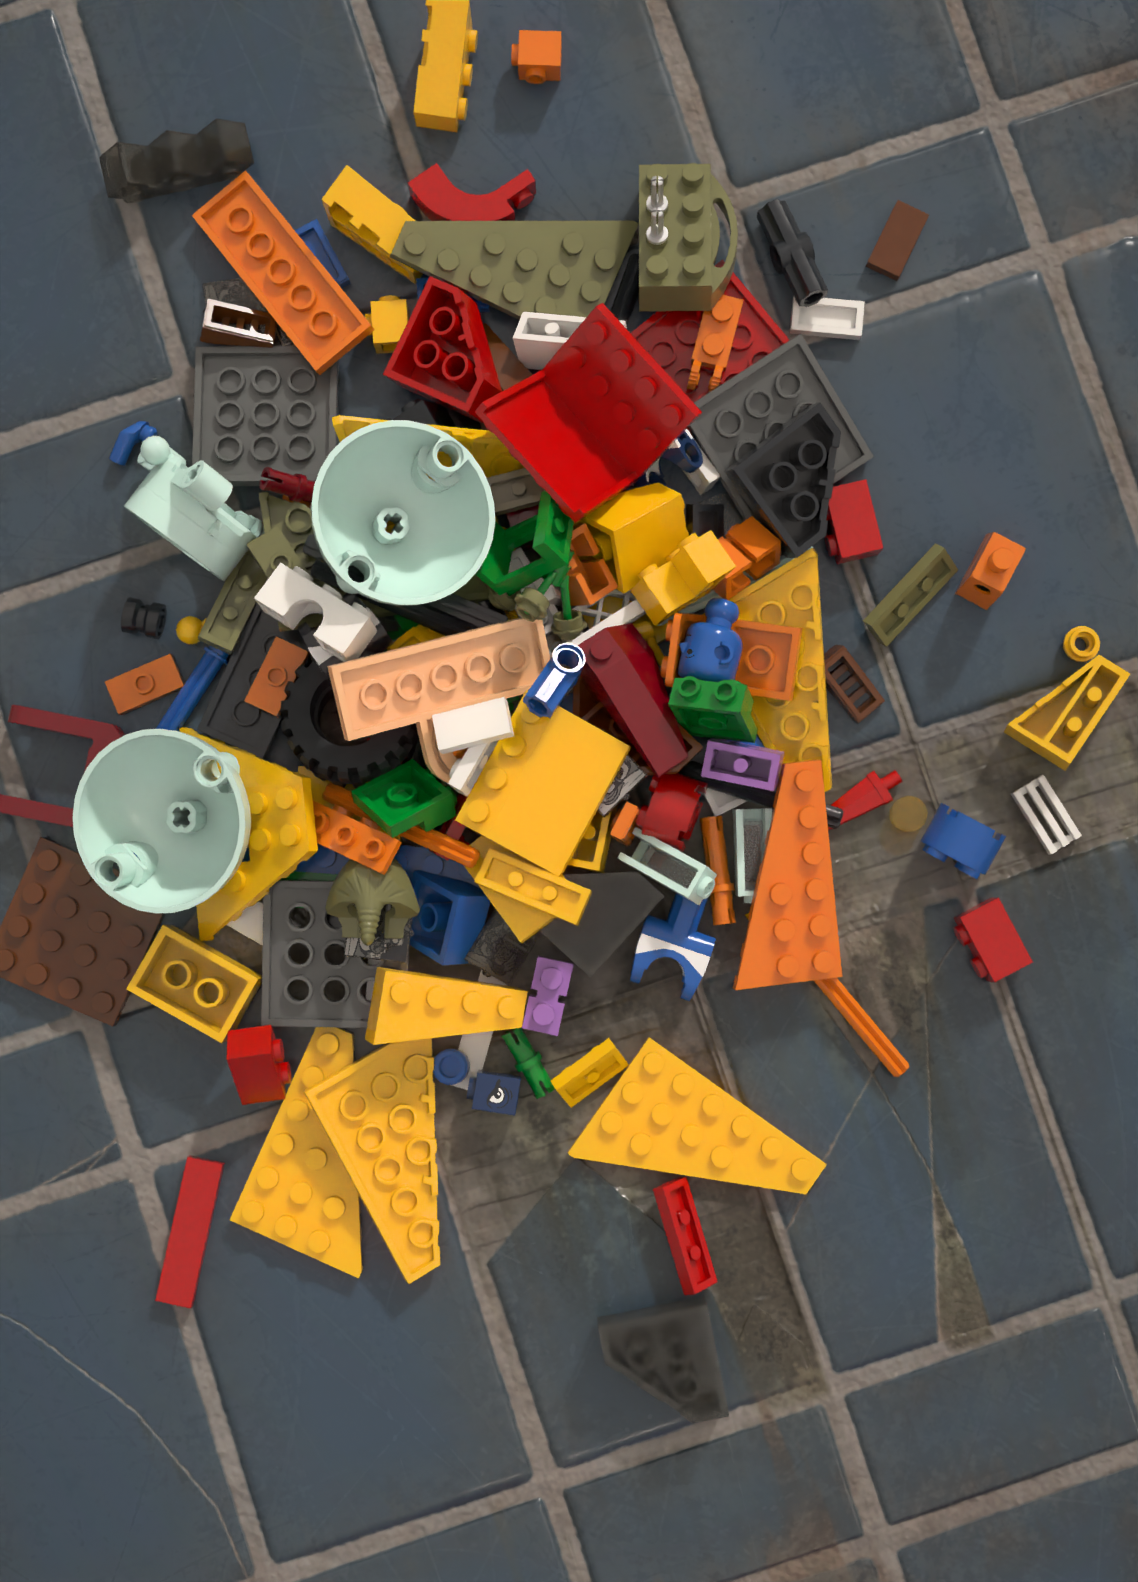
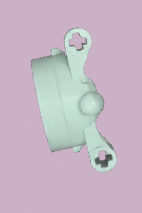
M160 436L146 438L140 447L141 452L137 461L149 473L124 507L188 557L222 581H225L248 551L246 544L264 534L262 521L242 511L235 512L224 503L230 496L233 485L203 460L196 462L188 468L186 460L169 447L164 438Z

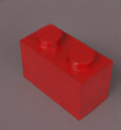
M867 480L833 487L826 518L829 535L825 536V542L829 556L835 555L836 564L878 555L883 550V544Z
M999 897L989 898L953 917L957 926L953 927L954 933L961 945H968L974 958L970 959V962L980 979L985 977L986 981L995 983L1033 963Z
M272 1025L229 1030L227 1033L226 1060L242 1105L286 1099V1084L291 1083V1069L289 1062H283L282 1039L275 1038Z

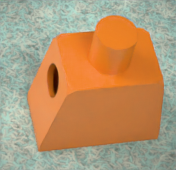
M996 532L986 534L955 594L987 610L1004 592L1026 548ZM976 585H982L989 589V591H983Z

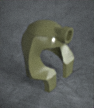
M395 858L386 874H380L349 859L332 884L325 907L327 914L338 917L342 925V938H361V941L366 946L371 945L375 940L376 928L379 926L378 922L380 921L379 916L384 905L390 904L393 906L385 913V939H404V928L408 919L418 916L420 912L413 886L405 870Z

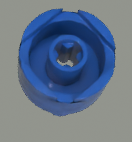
M940 803L920 840L925 843L922 850L943 862L946 861L948 856L957 860L954 867L975 879H978L981 873L986 875L1006 836L997 832L993 838L995 830L954 809L948 815L949 806Z

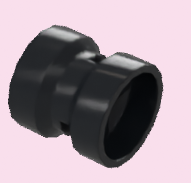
M129 597L125 602L122 612V632L135 634L140 630L149 638L159 639L166 623V605L154 602L151 605L146 604L144 606L142 600Z

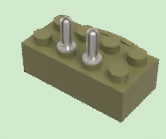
M710 164L639 165V311H711L723 295L731 279L736 261L738 228L732 203L721 184L711 174ZM714 203L724 213L730 228L729 251L724 266L721 268L714 266L720 239L719 221L713 206Z

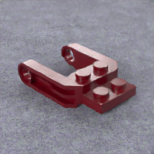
M11 705L8 723H16L45 731L93 740V744L88 751L84 773L100 751L111 742L126 735L121 727L114 724L19 705ZM0 794V813L73 827V808Z

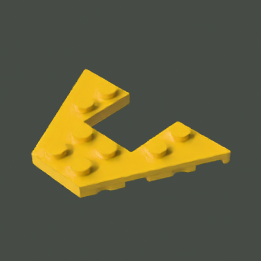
M181 727L179 728L180 732L200 738L219 752H228L237 758L240 765L239 775L246 789L251 810V829L248 843L250 861L241 862L234 876L221 890L206 901L196 905L200 942L212 941L214 935L230 921H236L242 915L244 909L255 905L269 893L270 887L281 878H287L296 870L300 862L307 861L318 851L311 778L298 772L289 771L286 767L260 759L255 754L238 747L229 746L221 740L212 739L200 734L192 728ZM217 762V766L221 774V766Z

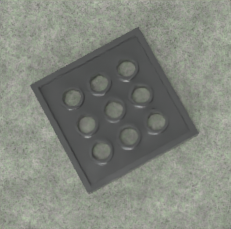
M279 880L269 888V893L263 897L261 1026L367 1028L371 1001L364 998L362 986L367 981H375L377 967L409 971L410 927L405 926L409 928V933L404 931V937L409 935L405 962L382 959L380 963L370 965L364 961L362 956L346 955L343 963L333 964L327 959V948L331 944H339L346 951L347 938H342V927L334 928L327 921L325 907L334 881ZM387 904L384 905V907L381 909L383 915V922L381 926L377 928V930L382 931L383 934ZM304 907L309 911L310 922L306 927H297L292 923L291 913L294 908ZM379 939L373 944L378 946L383 940ZM296 943H302L309 949V959L303 964L294 962L290 956L291 947ZM386 944L385 953L388 952V950L391 947L397 946V944ZM299 979L307 983L309 994L305 999L298 1000L292 997L289 990L292 981ZM338 980L344 985L345 995L341 1000H332L327 996L326 985L329 981Z

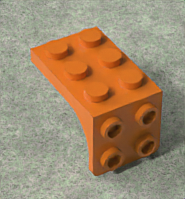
M675 613L674 618L669 619L666 627V641H670L669 654L663 657L661 664V677L665 678V686L673 687L674 679L680 678L677 670L681 654L679 643H684L688 627L693 623L706 622V615ZM737 619L732 624L731 630L740 636L743 649L735 680L747 685L750 694L753 696L792 701L803 628Z

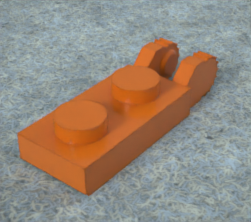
M722 295L711 311H704L691 359L693 365L688 380V389L695 390V387L698 385L701 366L714 369L708 386L709 392L719 386L722 372L726 371L743 299Z

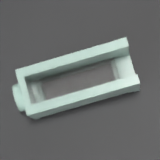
M772 808L732 809L735 895L738 897L744 896V903L752 902L760 863L762 864L766 847L767 830L769 831L772 820Z
M634 828L632 834L641 839L632 857L620 852L619 860L697 905H700L703 899L710 896L715 887L714 879L717 876L713 870L659 839L641 834L642 830L639 828Z

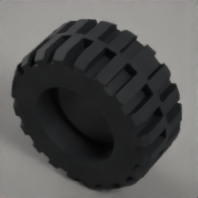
M310 656L313 662L306 668L301 664L295 670L298 678L295 683L288 681L284 690L288 696L287 700L281 701L280 712L284 716L281 726L293 753L304 767L312 771L317 778L322 781L329 780L334 785L345 788L346 784H352L354 788H358L366 784V782L402 765L401 763L405 758L412 759L415 751L414 745L419 737L416 723L377 733L370 740L356 746H339L331 743L322 733L320 717L325 705L334 696L332 684L312 656Z

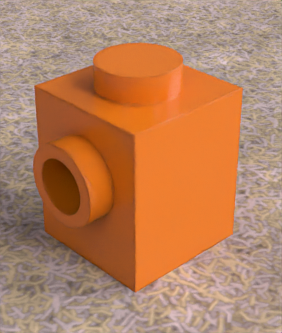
M519 30V44H512L511 64L512 66H518L519 80H526L531 84H542L545 81H561L562 32Z

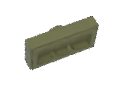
M278 526L246 544L267 579H269L280 562L292 570L295 566H298L308 573Z

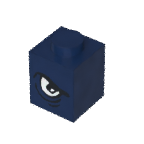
M479 1070L477 1078L470 1077L467 1099L473 1100L472 1109L515 1116L522 1076Z

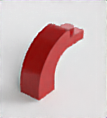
M437 163L408 182L410 196L431 221H515L513 209L524 208L534 199L536 194V180L528 169L497 190L482 195L469 194L456 188Z

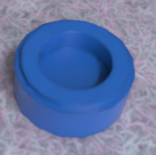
M445 1049L435 1057L433 1073L441 1083L455 1085L462 1082L468 1076L470 1062L462 1051L458 1049Z

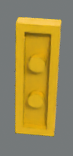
M491 848L488 849L474 881L478 885L576 926L579 925L592 894L590 889Z

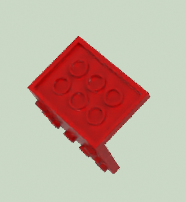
M601 303L590 312L541 371L485 400L475 410V413L483 421L485 427L494 433L507 447L511 456L518 460L534 477L535 482L545 489L556 501L561 511L577 523L637 482L702 414V411L604 303Z

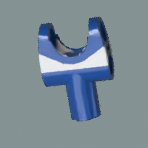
M675 893L666 921L647 914L635 947L630 974L631 982L639 984L644 970H647L654 960L661 957H669L676 960L682 969V982L684 984L680 999L690 1001L706 971L716 940L714 937L697 932L708 898L703 899L701 904L697 905Z

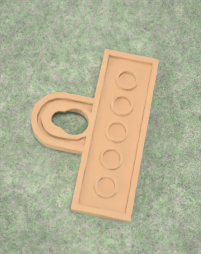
M520 617L327 667L345 740L351 741L416 723L424 761L428 769L435 777L448 783L451 779L449 776L451 768L458 759L452 752L442 754L438 751L432 715L501 697L507 699L524 694L526 690L531 688L549 662L550 654L543 621L536 619L534 622H530Z

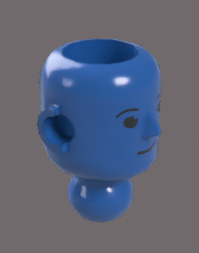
M712 598L705 606L706 622L691 624L686 631L684 643H679L681 654L677 670L680 678L693 676L703 681L712 682L735 680L743 643L738 633L731 630V627L739 617V609L737 604L732 601Z

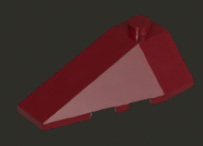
M629 623L606 627L577 645L585 654V664L580 675L656 777H661L687 760L689 756L677 720L668 705L669 696L661 677L655 654L635 626Z

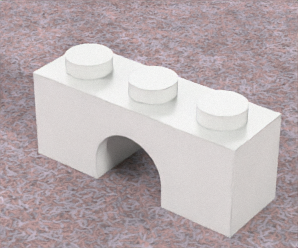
M280 562L254 597L262 610L294 630L303 617L313 613L322 614V623L313 634L322 649L343 662L358 659L377 633V629L370 619L372 614L356 602L350 606L342 601V595L331 586L324 584L321 588L312 582L313 578L300 567L295 566L292 570Z

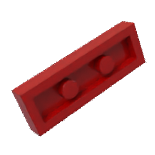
M687 1177L675 1178L654 1188L653 1192L684 1296L695 1295L718 1281Z

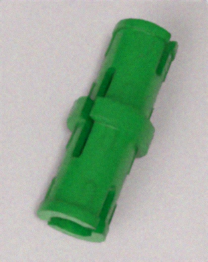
M512 1029L518 1039L517 1043L511 1033L506 1031L501 1035V1038L517 1062L514 1065L518 1072L522 1071L535 1094V1098L539 1099L545 1096L539 1081L543 1083L548 1093L555 1090L551 1083V1078L540 1061L542 1059L540 1052L534 1051L523 1029Z

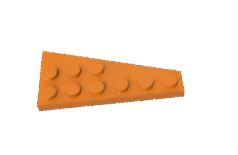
M819 759L782 763L773 803L774 811L769 831L767 830L766 847L762 864L760 863L748 916V928L740 952L741 960L737 976L735 975L734 990L842 977L822 761Z

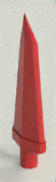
M894 770L880 779L875 771H872L832 803L831 806L843 810L840 825L893 801L889 790L903 782L898 772Z

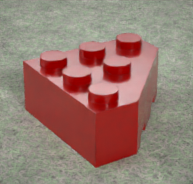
M429 276L383 375L410 392L483 423L475 413V410L482 402L502 392L478 305L458 287Z

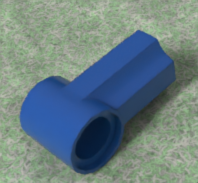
M563 643L554 649L551 659L523 698V702L527 705L530 712L540 718H551L568 691L576 685L583 669L585 654L580 647L572 643ZM560 664L567 665L571 669L563 668Z

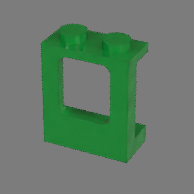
M546 490L541 492L537 515L506 530L495 521L490 549L476 576L500 596L567 565L574 521L561 511L559 505ZM533 540L532 548L542 557L509 573L513 550Z

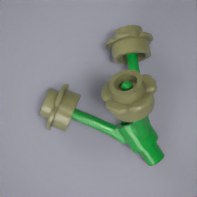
M571 549L568 564L500 596L489 587V600L495 608L511 612L517 605V613L530 622H534L536 619L542 620L547 616L546 610L550 606V602L544 594L550 585L560 587L563 611L553 615L554 623L551 625L553 633L559 635V638L562 640H573L580 636L583 629L587 627V623L582 619V613L577 610H571L568 572L571 568L569 562L575 553ZM540 578L544 579L537 590L525 588Z

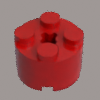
M679 773L664 774L659 778L653 775L649 791L652 792L649 806L642 805L636 821V825L642 830L641 834L655 837L683 852L686 847L681 840L682 838L686 840L691 838L703 805L702 802H699L701 795L699 792L706 794L708 784Z

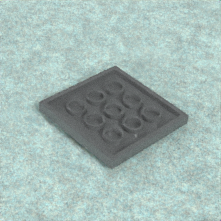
M802 334L795 336L694 402L702 411V414L688 429L719 473L721 483L744 520L753 516L759 521L724 471L810 405L820 402L841 431L840 444L836 451L834 469H836L834 483L874 457Z
M253 346L196 347L192 465L203 460L233 486H260V480H271L261 477L265 467H271L274 470L291 475H306L308 480L315 482L321 466L330 452L338 445V437L333 427L332 417L338 416L339 360L319 375L296 346H273V348Z

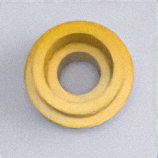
M1078 626L1067 632L1063 640V648L1070 659L1077 662H1086L1094 658L1098 653L1100 640L1093 629L1086 626ZM1077 638L1085 641L1086 648L1084 651L1076 648L1075 641Z

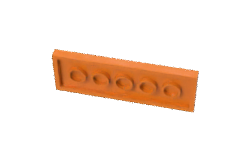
M246 170L192 215L319 375L375 330Z

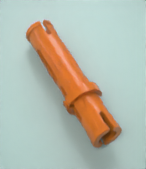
M711 816L700 818L705 863L707 867L717 874L714 879L715 887L710 894L713 926L736 923L732 891L735 888L734 883L730 882L723 832V817Z

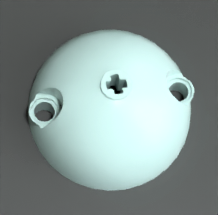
M390 420L373 423L358 429L343 439L330 452L321 466L314 484L311 521L315 541L322 557L336 575L337 584L344 592L350 594L359 593L374 601L396 606L419 605L434 602L451 595L464 586L477 573L487 557L493 540L495 506L490 485L482 468L473 455L460 442L447 433L427 424L407 420ZM437 452L448 454L452 460V467L443 466L438 461ZM388 521L395 524L391 534L385 530ZM353 565L363 573V582H355L349 577V566Z
M145 729L129 733L111 742L100 751L88 765L79 782L73 808V830L77 849L94 881L108 895L122 904L139 911L156 914L175 913L190 909L206 901L221 890L238 870L244 859L250 838L251 810L246 789L239 775L240 765L237 758L228 752H219L200 738L166 729ZM217 762L221 766V774L218 769ZM114 862L119 866V877L113 873L112 867Z

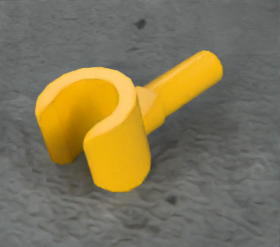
M645 619L633 622L632 624L647 640L659 666H661L664 655L657 644L652 625Z

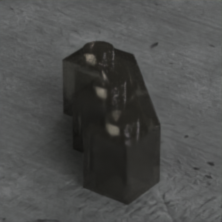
M222 119L213 120L197 134L166 130L148 146L116 142L99 157L108 198L123 199L126 203H137L149 198L183 192L221 181L234 180L254 164L245 123Z

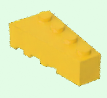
M377 967L365 1040L373 1045L522 1028L528 991L513 986Z

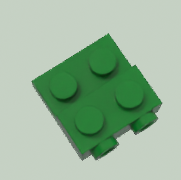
M693 676L674 679L668 705L678 723L691 736L755 743L758 729L751 716L754 700L747 685L736 680H722L720 682L703 681Z
M413 759L351 791L353 802L392 838L416 825L425 832H428L457 816L455 810L457 798L453 790L447 785L443 786L436 780L428 768L424 769Z

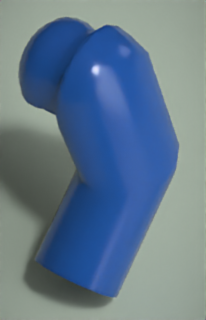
M138 421L123 429L117 437L109 459L117 464L126 465L134 445L141 441L143 442L148 437L157 436V429L149 426V422Z

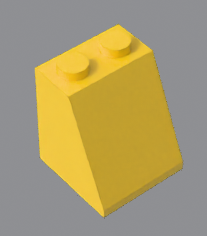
M660 483L646 485L619 493L577 523L574 522V524L586 523L600 550L598 554L593 556H580V561L604 558L618 585L616 590L623 594L628 592L640 581L637 575L654 563L658 568L666 564L665 558L679 548L677 545L689 536L686 529L685 504L682 494Z

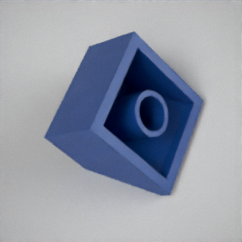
M414 870L411 884L420 912L418 916L410 918L409 945L442 966L472 963L466 957L484 929L490 900L481 889L469 882Z

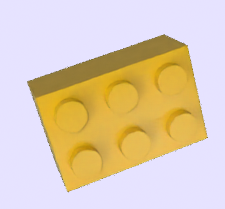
M162 925L126 989L218 1042L224 1043L227 1042L228 1031L236 1030L262 984V975L204 942H200L197 938L174 925Z

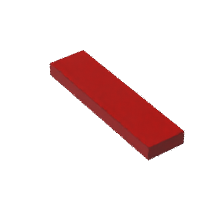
M191 1155L187 1157L155 1301L186 1308H192L194 1305L225 1164L223 1162Z

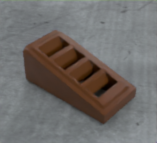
M207 299L200 342L273 348L277 322L268 312ZM229 323H236V328L230 327ZM244 324H251L250 331L243 330ZM258 325H265L264 334L257 333Z
M834 645L824 653L826 689L851 718L859 724L884 703L885 700L843 645ZM839 660L841 664L829 673L827 669ZM848 670L851 675L838 685L835 680ZM858 682L860 686L847 696L844 692ZM867 693L870 697L856 708L853 703Z

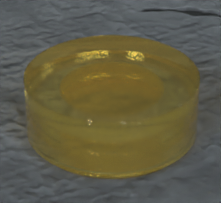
M905 796L897 799L892 804L889 816L891 823L896 829L902 832H913L925 824L927 809L919 798Z

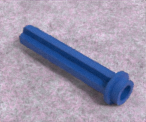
M210 645L209 647L204 646L203 649L206 652L156 729L179 731V728L183 727L224 663L228 664L227 658L230 654Z

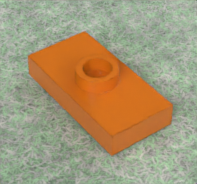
M276 636L244 701L279 718L281 714V701L287 700L288 697L284 692L288 681L295 683L298 678L295 670L301 664L305 665L310 653Z
M172 654L165 655L105 681L119 715L126 714L181 690L185 684Z
M627 801L623 809H619L610 825L612 829L610 835L617 842L628 847L635 837L632 834L634 828H639L636 825L640 809Z

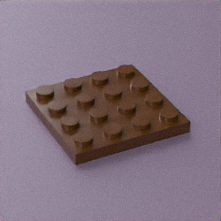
M40 837L0 926V978L112 1027L116 1026L131 993L126 988L152 945L166 913L156 914L139 911L117 901L94 881L87 871L79 852L47 838ZM112 867L115 876L119 877L120 870Z

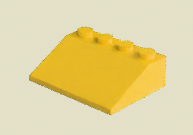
M526 690L511 717L514 736L497 742L455 821L550 873L561 877L631 747L560 706L557 707L551 718L538 717L530 712L527 705L523 702V698L528 692Z

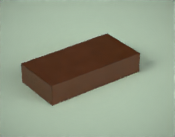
M897 200L866 267L898 281L929 214Z

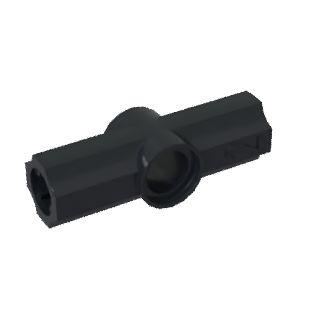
M775 199L766 203L763 208L758 210L757 219L770 244V257L778 274H784L799 306L809 307L817 304L822 298L827 296L828 289L816 266L815 252L810 237L806 232H800L785 200Z

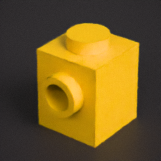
M388 295L380 297L379 301H370L371 314H365V318L375 329L368 336L373 335V345L377 354L394 352L410 318L406 299Z

